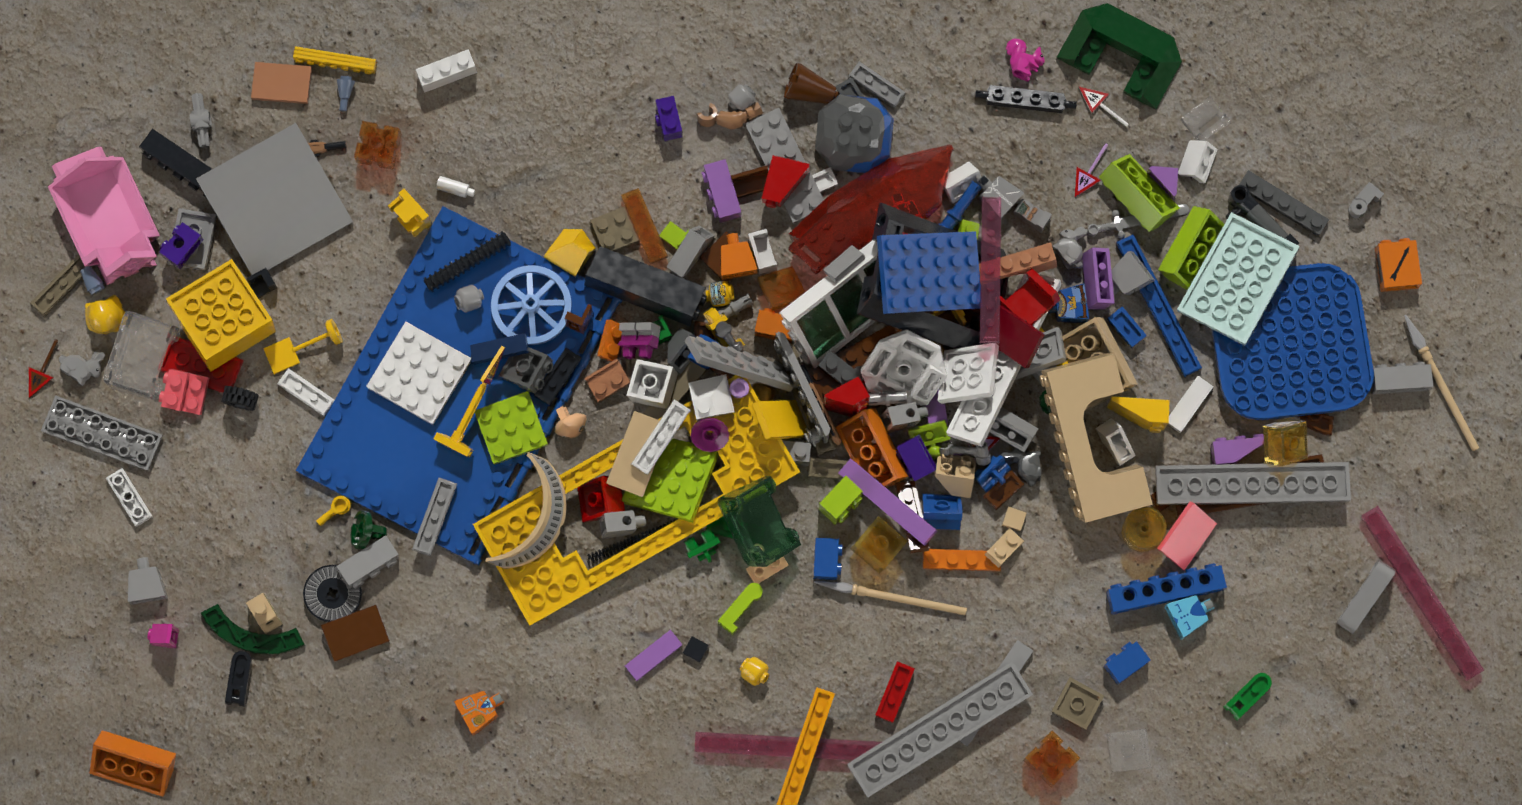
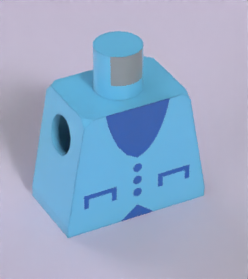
M1192 596L1168 603L1164 608L1182 640L1209 620L1206 613L1213 610L1214 605L1210 599L1200 603L1197 596Z

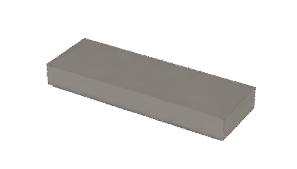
M860 61L848 76V78L852 77L855 83L893 109L896 108L905 95L904 91Z

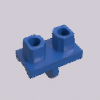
M992 456L988 467L985 470L978 469L974 476L982 489L988 492L997 482L1002 485L1006 482L1003 476L1011 468L1003 456Z

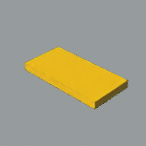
M796 400L757 401L752 404L766 440L805 438L806 425Z

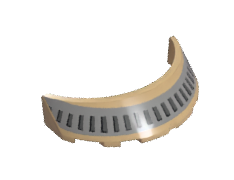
M529 452L526 456L529 457L536 467L542 483V511L534 530L522 544L503 555L486 558L485 562L504 569L528 564L543 555L558 538L561 532L560 528L564 525L566 517L565 489L557 471L548 460Z

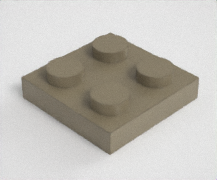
M626 206L590 220L601 247L615 252L640 242Z
M1069 677L1051 712L1086 731L1104 695Z

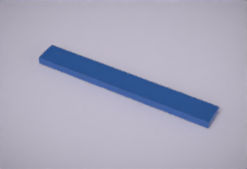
M1130 235L1117 241L1116 245L1122 257L1128 251L1134 252L1155 279L1154 282L1141 288L1140 292L1183 376L1186 377L1201 370L1202 367L1135 236Z

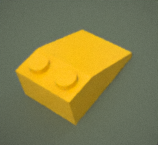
M1112 396L1107 404L1108 409L1144 429H1150L1152 433H1160L1169 423L1170 400Z

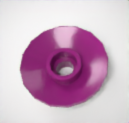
M705 418L694 424L690 437L692 443L697 448L713 452L725 447L729 440V431L722 421L714 418Z

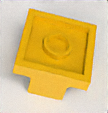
M402 189L398 193L399 196L388 205V208L392 213L395 212L399 216L397 218L398 222L416 237L424 229L428 230L432 226V222L425 210L405 189Z

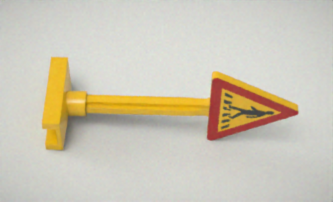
M500 347L481 377L480 381L482 384L475 392L457 430H454L451 437L437 432L433 438L434 440L467 457H471L474 450L462 443L465 436L464 432L486 391L487 384L490 385L492 383L505 347Z

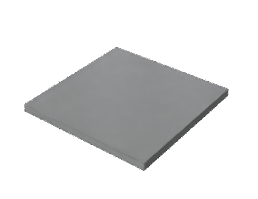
M296 123L196 178L251 275L264 268L269 270L353 223Z

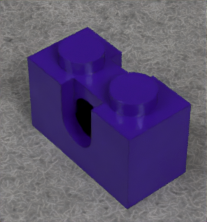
M183 222L180 226L177 225L173 229V237L169 241L165 240L160 246L159 251L163 258L179 269L184 266L204 240L199 233ZM178 241L184 242L181 248L175 247Z

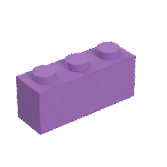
M726 159L704 165V171L701 174L704 183L708 182L709 189H707L709 201L713 200L714 207H712L714 218L718 217L719 223L741 217V209Z
M1091 248L1083 253L1082 258L1088 309L1104 310L1115 303L1109 248Z

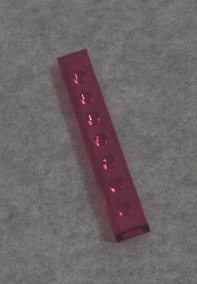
M982 197L980 343H999L1001 197Z

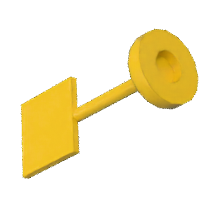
M329 319L326 321L327 333L296 347L293 346L290 337L263 348L273 374L275 375L299 364L300 361L296 351L329 336L334 344L343 343L342 336L334 320Z

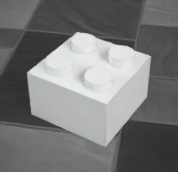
M637 359L626 396L632 402L668 409L678 373L671 366Z

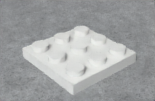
M997 343L944 350L943 359L947 370V378L940 386L938 392V401L941 404L993 396L999 350Z

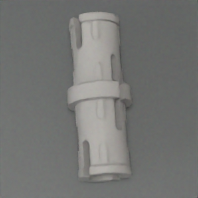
M746 294V296L735 302L731 301L728 306L718 310V313L725 314L729 318L733 315L737 316L740 311L754 304L750 300V296Z
M885 391V393L869 394V406H890V404L907 403V391L890 393Z

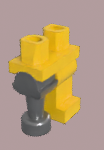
M713 307L703 313L708 321L705 326L712 331V334L721 346H730L737 351L744 348L745 344L742 339L738 338L735 340L731 334L732 327L725 322L728 320L725 314H719L716 308Z

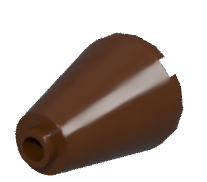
M798 62L788 78L790 80L788 85L786 84L784 97L787 99L822 104L830 103L838 95L834 85Z

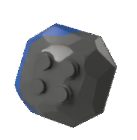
M838 95L819 111L815 150L832 170L869 174L890 157L894 119L877 98Z

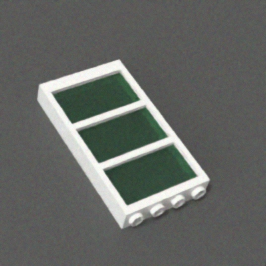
M872 240L859 250L864 254L865 259L836 283L827 275L779 312L783 318L782 324L789 330L788 335L796 342L794 346L799 353H802L800 357L806 365L810 364L815 369L829 350L836 353L875 322V320L858 315L857 310L864 277L872 276L874 273L878 254L876 241Z

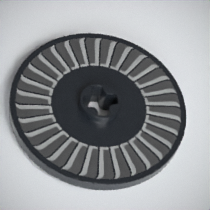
M325 565L316 569L307 578L303 589L304 603L308 611L314 617L324 622H330L356 612L362 598L361 586L356 589L354 587L349 589L337 572L336 566L338 565ZM330 589L338 591L335 598L327 596Z

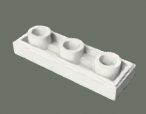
M123 468L106 478L136 527L153 517ZM131 494V499L126 500V496Z

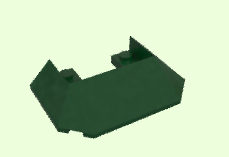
M1109 3L1082 10L1056 58L1088 75L1092 72L1106 44L1139 60L1123 93L1156 110L1182 63L1174 37Z

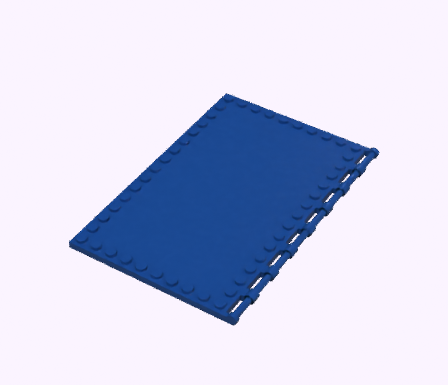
M442 206L298 465L296 472L417 535L438 478L457 483L436 544L479 566L486 547L481 541L474 556L469 554L479 536L473 524L490 515L500 497L504 499L500 508L513 502L518 495L517 491L528 470L532 469L534 464L526 456L527 454H523L494 465L475 413L464 432L465 436L462 440V443L474 450L471 457H467L433 438L437 432L451 437L454 430H457L475 392L482 384L480 381L481 377L492 361L476 365L471 361L434 425L366 387L405 322L410 323L470 358V345L506 337L495 324L491 311V299L496 285L508 272L518 267L528 265L545 267L560 276L568 287L572 302L571 313L582 317L588 304L592 305L593 316L584 335L565 326L562 332L554 339L538 345H528L529 348L547 354L553 360V365L565 348H568L582 358L566 386L556 396L558 401L547 421L542 418L549 405L535 397L534 393L529 392L546 438L550 436L555 426L553 424L558 417L556 409L564 406L565 402L569 401L574 385L583 369H586L589 364L590 356L603 334L606 320L611 319L618 304L622 303L623 300L585 286L584 277L578 274L576 277L542 256L511 240L510 247L506 246L505 250L501 249L500 253L496 252L495 256L491 255L490 259L486 258L485 262L481 261L480 265L476 264L475 268L471 267L470 271L466 270L465 274H459L460 277L456 276L454 277L455 280L451 279L449 280L450 283L446 282L443 287L439 286L438 290L434 289L433 293L430 292L423 281L424 277L428 278L429 274L433 275L434 271L438 272L439 268H444V265H450L449 262H455L454 259H460L459 256H465L466 252L470 253L471 249L475 250L476 246L480 247L481 243L485 244L486 240L490 241V238H495L497 234ZM532 273L533 294H536L550 278ZM526 274L510 281L513 286L527 295ZM555 283L540 300H564V296L559 286ZM474 285L477 289H481L484 295L481 307L469 312L459 310L454 301L457 290ZM504 287L498 304L522 300ZM607 298L612 299L601 321L596 320ZM529 301V302H528V305H529V307H532V305L534 304V302H533V301ZM541 306V309L556 323H559L565 306ZM522 308L499 311L500 318L506 327L509 326ZM538 313L535 314L536 337L554 329ZM529 314L522 318L512 332L515 334L525 333L527 337H530ZM590 331L594 332L584 353H578ZM508 358L500 360L492 383L490 385L487 384L486 391L477 409L527 391L499 376ZM540 448L529 453L537 455ZM517 464L522 465L510 488L506 485Z

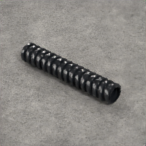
M501 231L500 235L496 234L495 238L491 237L490 241L486 240L485 244L481 243L480 247L476 246L475 250L471 249L470 253H465V256H459L460 259H454L455 262H449L450 265H444L443 269L439 268L438 272L434 271V274H429L428 278L424 277L423 281L429 291L433 293L434 289L438 290L439 286H444V283H450L449 280H455L454 277H460L459 274H465L466 270L470 271L471 267L475 268L476 264L480 265L481 261L485 262L486 258L490 259L491 255L495 256L496 252L500 253L501 249L505 250L506 246L510 247L511 242L506 233Z

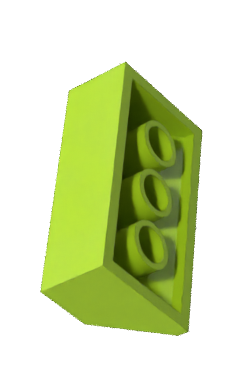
M1130 154L1111 162L1099 176L1104 186L1115 194L1116 199L1122 202L1128 208L1129 213L1135 216L1140 221L1142 227L1149 232L1161 226L1180 209Z
M1193 206L1158 271L1169 281L1188 290L1221 232L1224 223L1210 209Z

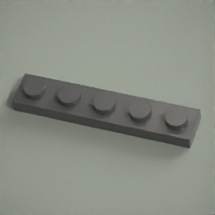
M1249 170L1239 184L1247 187L1252 197L1318 237L1329 221L1325 216Z

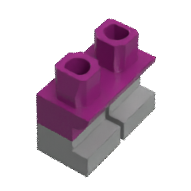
M652 322L619 323V330L622 331V336L618 345L623 347L622 356L626 359H634L636 349H639L640 358L651 359L653 349H658L660 326Z

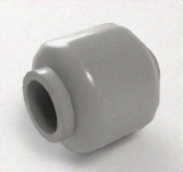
M739 84L729 93L728 98L730 102L728 104L735 111L738 109L745 111L747 107L755 103L756 99L754 96L756 93L747 84Z
M474 285L458 289L454 296L457 308L464 312L480 308L482 300H484L482 290L477 289Z

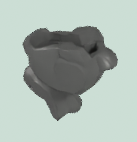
M1015 448L1013 452L1001 454L1008 465L1017 463L1018 474L1024 481L1028 482L1030 487H1033L1037 481L1041 480L1040 451L1023 452Z

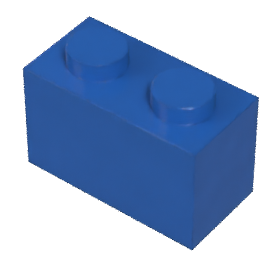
M815 539L813 579L837 580V575H841V563H838V556H842V544H839V539Z
M1137 641L1133 644L1131 642L1127 643L1121 648L1122 652L1116 655L1113 653L1105 659L1107 663L1104 665V668L1117 685L1150 661V658Z

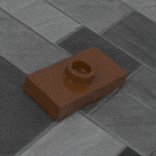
M1012 470L1003 477L1006 481L1003 485L998 482L983 495V498L995 510L999 509L1024 486V483Z

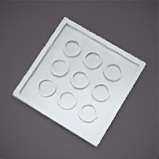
M405 322L366 387L434 425L472 360L469 356Z

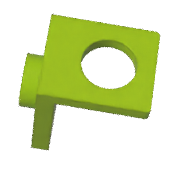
M670 221L659 237L675 249H678L689 230L685 232Z

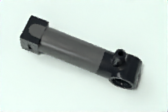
M1237 185L1232 189L1228 197L1229 203L1235 207L1231 211L1236 215L1242 213L1250 222L1299 245V242L1291 234L1288 235L1250 195L1247 187ZM1235 194H1242L1244 199L1238 200ZM1231 212L1226 215V219H1228Z

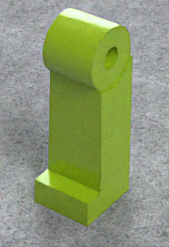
M750 583L718 620V624L732 636L738 630V627L734 624L753 602L761 599L763 590L760 584Z

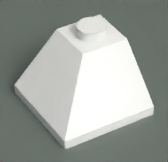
M726 374L688 383L697 421L735 412Z

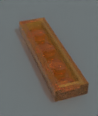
M639 188L622 194V200L650 265L668 258Z

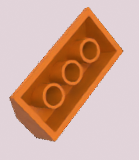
M876 408L865 409L835 427L850 458L872 477L877 478L884 487L889 488L909 477L902 461L897 456V450Z
M102 730L93 744L89 774L164 797L174 769L176 753Z

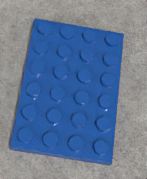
M976 231L877 236L883 314L983 308Z

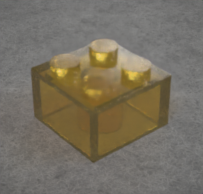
M1287 418L1263 426L1264 460L1266 464L1285 466L1308 458L1306 421Z
M878 516L850 549L880 574L907 543V540Z

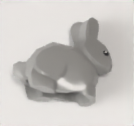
M1079 227L1074 231L1070 229L1061 231L1059 233L1061 239L1052 246L1054 253L1059 256L1067 269H1081L1083 267L1082 247L1077 243V240L1088 234V230L1084 227Z
M96 350L88 361L80 355H70L67 357L61 355L59 357L60 369L64 374L78 381L79 385L83 386L91 376L95 378L100 376V362L104 359L105 354L100 350Z

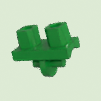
M706 529L700 533L704 540L702 544L697 545L694 537L685 540L684 544L689 558L703 552V554L697 556L699 562L707 559L708 563L712 562L710 556L716 554L714 548L709 551L707 549L719 544L720 540L717 536H714L710 529Z

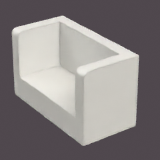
M767 229L749 233L748 241L758 274L777 270V262L772 253Z

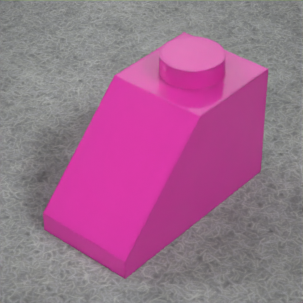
M153 624L152 629L148 631L147 639L150 640V644L153 646L176 649L179 629L173 624Z

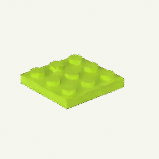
M529 391L475 411L494 465L548 446Z

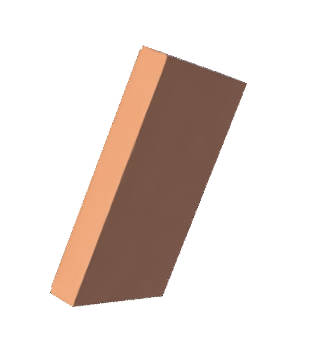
M255 62L251 99L308 104L312 67Z

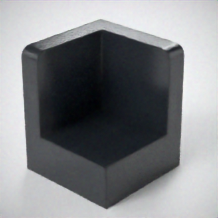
M267 268L246 278L258 298L277 289Z

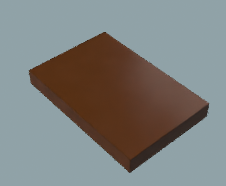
M377 605L321 625L334 662L390 641Z

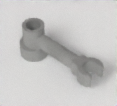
M944 442L941 443L942 448H939L940 455L944 454V456L954 453L972 454L979 465H987L991 462V454L988 451V444L984 442L982 447L978 445L976 447L954 446Z

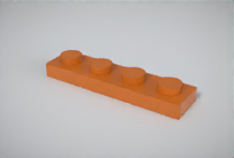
M929 549V551L923 552V569L1001 571V566L998 568L985 556L987 551Z

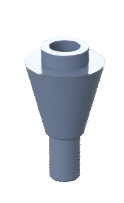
M341 76L340 79H336L340 98L339 111H347L348 99L350 98L355 81L352 80V77Z

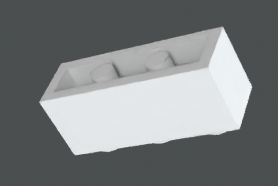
M469 49L416 69L424 93L477 73Z

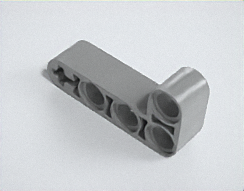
M1378 559L1370 570L1368 577L1336 623L1353 634L1396 572L1395 569Z

